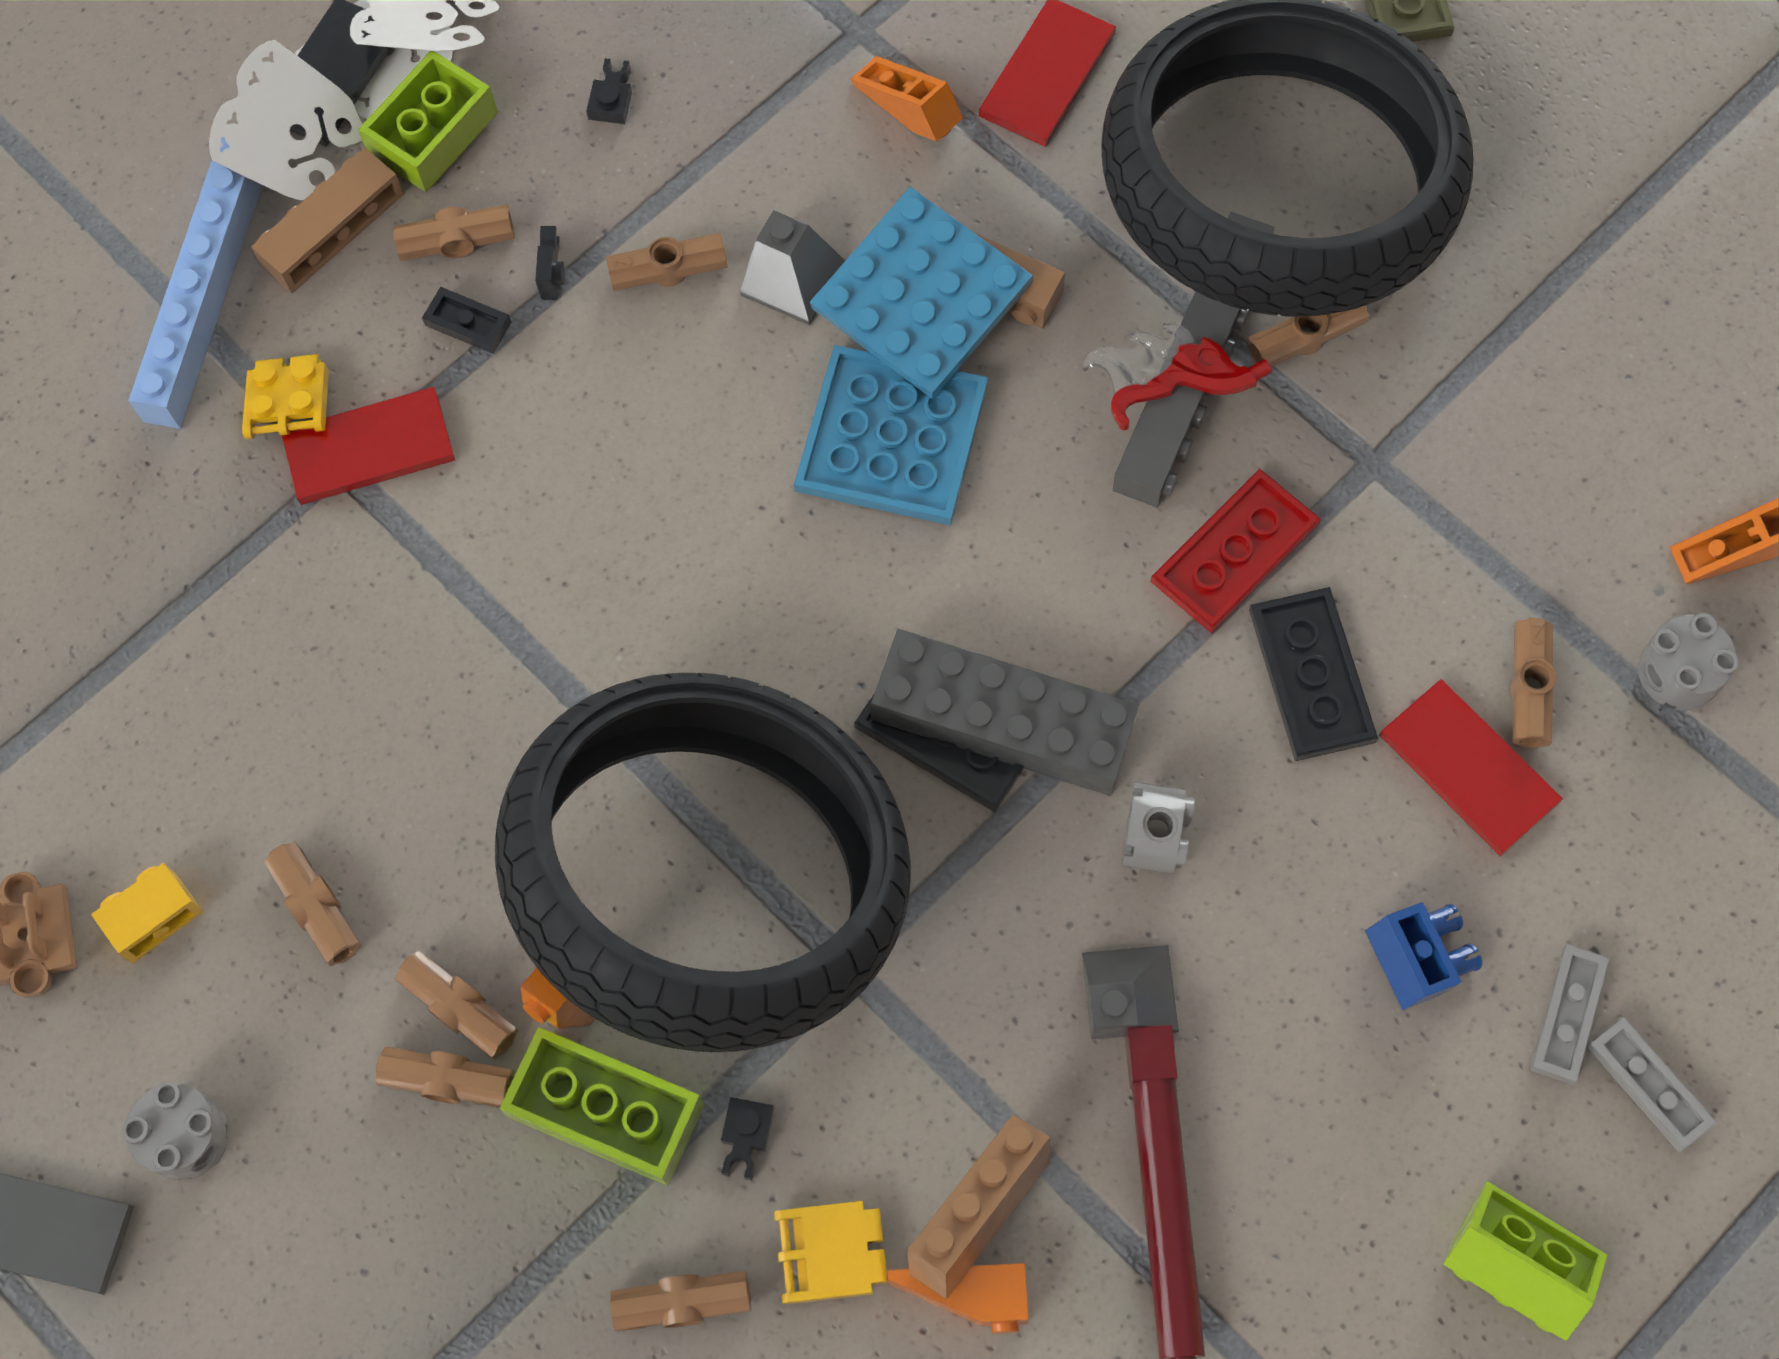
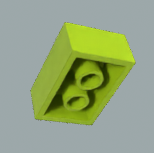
M429 51L360 126L358 132L367 150L392 171L424 192H427L497 115L498 110L489 85L437 52Z

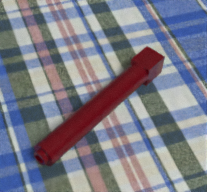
M1172 1025L1127 1028L1125 1046L1129 1085L1133 1096L1159 1359L1205 1357L1176 1089L1178 1077Z

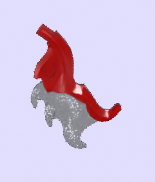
M1163 323L1162 330L1171 334L1170 338H1161L1143 331L1131 332L1129 339L1139 343L1136 347L1121 349L1112 345L1100 346L1090 351L1083 363V371L1096 366L1105 370L1110 376L1114 389V396L1111 400V413L1119 428L1123 431L1129 429L1130 420L1125 413L1129 406L1135 403L1171 396L1173 390L1178 386H1187L1214 395H1230L1257 387L1258 380L1272 373V368L1266 359L1260 360L1249 368L1246 366L1240 367L1233 363L1223 348L1212 339L1204 337L1201 339V344H1195L1189 330L1176 323Z

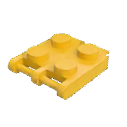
M319 354L291 357L290 366L284 363V358L258 360L255 362L253 370H247L242 422L244 439H254L255 434L279 432L281 436L289 435L291 430L314 428L316 432L325 431L329 371L325 362H321V359H318ZM313 418V420L291 422V420ZM278 422L272 425L256 426V424Z
M863 1201L774 1212L775 1222L780 1224L782 1252H778V1262L783 1263L786 1293L782 1294V1304L872 1295V1285L888 1283L884 1249L868 1251V1244L884 1242L880 1208L864 1210ZM792 1220L795 1250H791L788 1221ZM797 1261L799 1292H795L792 1262Z

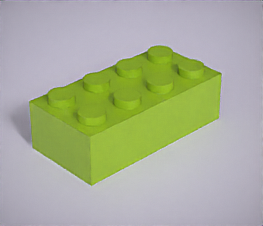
M538 1027L499 1109L514 1121L665 1186H669L705 1104L699 1094Z

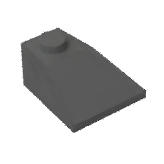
M773 210L755 240L740 294L810 325L817 313L811 308L810 301L841 267L845 260L809 225Z
M1168 945L1082 953L1091 1040L1125 1037L1127 1028L1172 1025L1173 1033L1179 1031Z

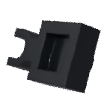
M605 58L603 64L605 81L593 79L586 110L588 120L625 124L632 96L631 84L626 83L630 76V63L624 60L622 69L618 72H612L611 60Z
M540 226V246L537 249L535 281L541 300H557L558 285H564L565 281L563 261H558L560 238L556 236V226Z
M730 1097L721 1142L733 1145V1149L724 1160L723 1176H730V1168L734 1162L743 1161L746 1163L744 1178L745 1180L752 1181L754 1163L751 1159L752 1149L766 1151L775 1109L773 1105Z

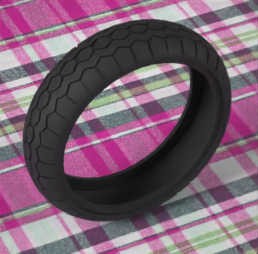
M1228 0L1199 9L1168 25L1150 39L1127 65L1114 88L1107 106L1101 139L1103 173L1112 204L1123 226L1140 249L1174 279L1205 297L1215 301L1220 300L1221 303L1238 309H1249L1250 312L1275 316L1278 314L1289 317L1320 316L1357 309L1393 294L1418 277L1446 248L1462 220L1472 187L1474 156L1469 124L1454 89L1436 64L1408 38L1367 14L1354 9L1351 12L1350 8L1325 1L1324 4L1321 3L1322 0ZM1253 75H1275L1311 81L1332 88L1358 101L1371 110L1392 130L1411 160L1416 175L1418 195L1405 208L1389 219L1354 233L1323 238H1299L1262 232L1225 218L1191 195L1173 176L1163 161L1157 148L1152 128L1166 110L1178 100L1199 88L1221 80Z
M711 673L660 674L619 683L583 699L557 717L525 752L507 785L497 819L495 866L499 892L512 929L530 960L552 986L588 1015L626 1035L664 1047L696 1052H736L777 1044L816 1028L850 1005L874 980L895 946L907 911L911 883V860L906 829L895 798L880 771L860 746L826 716L819 714L817 710L794 697L790 698V695L765 685L762 687L759 683L746 679L728 678L726 675ZM694 752L735 760L754 767L789 787L818 814L828 827L840 849L849 877L851 893L850 916L846 923L830 939L816 949L780 965L758 970L735 972L696 969L671 963L648 954L613 933L582 903L561 868L553 840L552 820L562 804L588 779L604 769L629 759L656 753Z

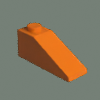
M875 56L850 78L856 88L909 130L938 142L941 138L948 135L951 129L963 119L948 82L879 56Z
M1779 498L1670 546V550L1685 583L1688 585L1778 557Z
M537 968L520 986L524 1003L523 1009L530 1017L541 1024H544L547 1020L559 1029L590 1026L595 1018L566 999Z
M1025 1263L972 1266L947 1299L910 1276L909 1269L888 1270L889 1285L975 1324L991 1326L992 1334L1018 1333L1019 1325L1028 1323Z

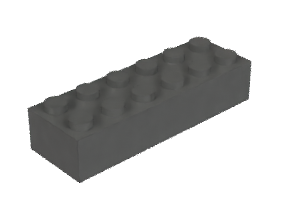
M898 628L871 702V720L929 739L933 737L943 743L956 744L957 748L964 750L969 748L970 752L989 758H994L995 756L998 757L999 761L1012 765L1018 763L1024 766V769L1110 796L1139 704Z

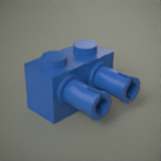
M1421 902L1389 914L1365 930L1402 1010L1440 996L1462 983L1459 976L1472 971H1478L1482 968L1481 955L1465 960L1469 957L1468 955L1479 951L1473 944H1465L1463 947L1448 953L1443 945L1440 936L1459 931L1463 927L1461 915L1446 920L1450 915L1459 912L1458 908L1453 904H1447L1440 909L1428 913L1424 903Z

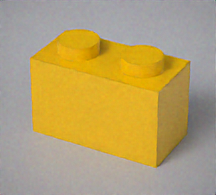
M163 862L159 866H152L139 874L136 882L123 892H116L105 898L100 904V908L91 915L117 953L133 964L204 911L178 875Z

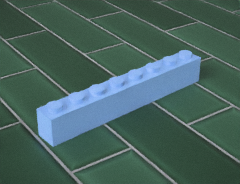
M221 137L223 146L220 148V152H223L224 149L230 146L226 143L225 138ZM211 161L128 400L145 423L181 429L263 185L214 161Z

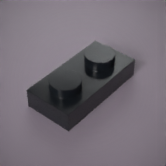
M441 286L422 317L425 326L494 354L512 323L508 314Z

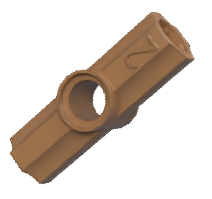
M508 204L470 212L461 207L443 208L435 214L433 219L394 226L393 236L400 261L440 253L447 258H462L471 254L476 246L515 239V232Z
M721 233L677 241L671 237H660L655 239L648 248L606 256L613 291L656 282L665 287H673L682 282L685 276L728 268ZM673 260L669 264H661L662 261Z
M1365 305L1357 309L1327 315L1292 317L1250 336L1247 345L1254 363L1266 359L1270 366L1273 367L1298 354H1314L1320 350L1324 342L1367 323L1369 314ZM1308 327L1313 329L1315 332L1308 333L1303 331L1301 328Z
M1530 617L1526 620H1517L1514 625V678L1509 689L1513 698V743L1520 745L1522 748L1536 749L1538 747L1550 746L1552 743L1553 687L1556 684L1557 675L1553 667V623H1549L1543 618ZM1525 677L1536 679L1542 689L1530 687L1525 682Z
M293 841L288 844H281L270 851L269 856L263 862L286 898L283 900L300 927L304 931H308L323 959L330 966L338 963H344L356 955L362 944L340 912L341 905L322 876L318 877L303 850Z
M420 950L408 956L399 967V971L394 979L429 1007L427 1010L456 1034L462 1033L487 1056L496 1060L512 1045L519 1030L485 1003L486 999L460 977L455 976L453 978L439 964Z
M384 1047L383 1052L378 1058L375 1083L382 1087L421 1093L422 1097L438 1102L459 1104L460 1101L499 1108L514 1079L515 1072L509 1068L469 1062L470 1059L448 1052L431 1051L430 1055L411 1050L395 1049L394 1047Z
M734 1271L706 1277H699L696 1274L678 1275L660 1279L658 1284L610 1291V1309L614 1330L616 1332H624L626 1330L644 1329L663 1325L664 1328L684 1327L702 1323L704 1318L751 1312V1296L747 1272Z

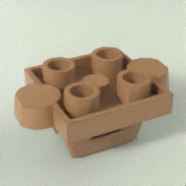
M24 871L8 875L0 886V986L10 984L12 991L16 995L29 999L45 995L51 988L52 974L77 969L68 888L62 883L41 888L35 876Z

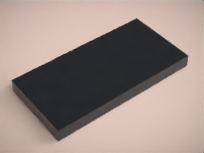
M334 0L297 56L338 86L355 104L391 47L356 44L351 38L350 26L354 16L358 12L365 10V8L346 0ZM368 16V20L364 23L375 20H373L372 16ZM364 30L361 31L364 34L362 38L371 35ZM316 107L314 112L318 115L322 136L318 143L327 147L330 140L322 116L324 111L322 108ZM345 118L337 119L335 123L337 130L339 129ZM294 124L290 127L289 131L306 137V130L303 126Z
M1327 587L1250 605L1249 612L1294 760L1300 761L1376 743L1378 740L1376 729L1331 588Z
M873 694L854 722L856 729L993 812L997 811L1024 770V766L1018 763L1012 765L999 761L998 757L995 756L994 758H989L970 752L969 748L964 750L957 748L956 744L943 743L933 737L929 739L871 720Z

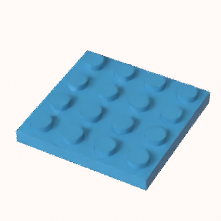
M910 186L810 301V305L814 311L931 399H934L1033 283V275Z
M834 345L794 482L795 492L951 526L988 386V377L957 371L934 399H931L870 352Z

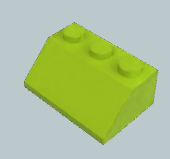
M1486 1181L1452 1240L1443 1265L1451 1269L1460 1279L1472 1282L1491 1294L1500 1304L1512 1307L1528 1317L1540 1329L1553 1333L1567 1341L1595 1302L1608 1255Z

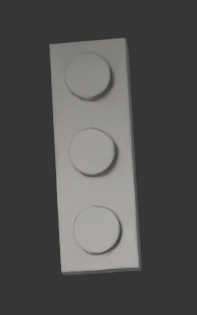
M1568 944L1562 948L1530 1071L1571 1085L1577 1082L1610 958Z
M1624 1017L1587 1046L1591 1053L1678 1152L1684 1150L1717 1123Z

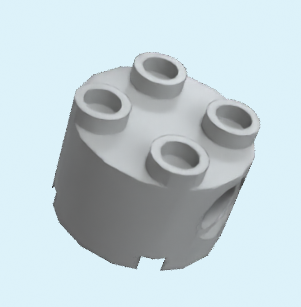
M1704 613L1695 616L1684 615L1672 618L1659 627L1641 653L1638 675L1643 688L1654 701L1663 706L1665 703L1676 706V710L1687 711L1701 708L1718 694L1736 670L1738 657L1731 637L1716 623L1712 616Z
M1134 782L1133 801L1130 803L1123 852L1132 854H1124L1122 866L1174 874L1175 868L1182 869L1183 865L1185 866L1188 840L1181 839L1182 826L1188 827L1189 823H1191L1195 797L1186 796L1185 789ZM1152 820L1163 821L1169 829V835L1163 838L1153 836L1147 828V823Z
M164 1082L156 1088H152L137 1100L123 1124L122 1135L127 1142L128 1150L137 1163L167 1179H192L202 1176L218 1163L226 1150L228 1140L226 1137V1126L228 1125L225 1114L216 1102L187 1085Z

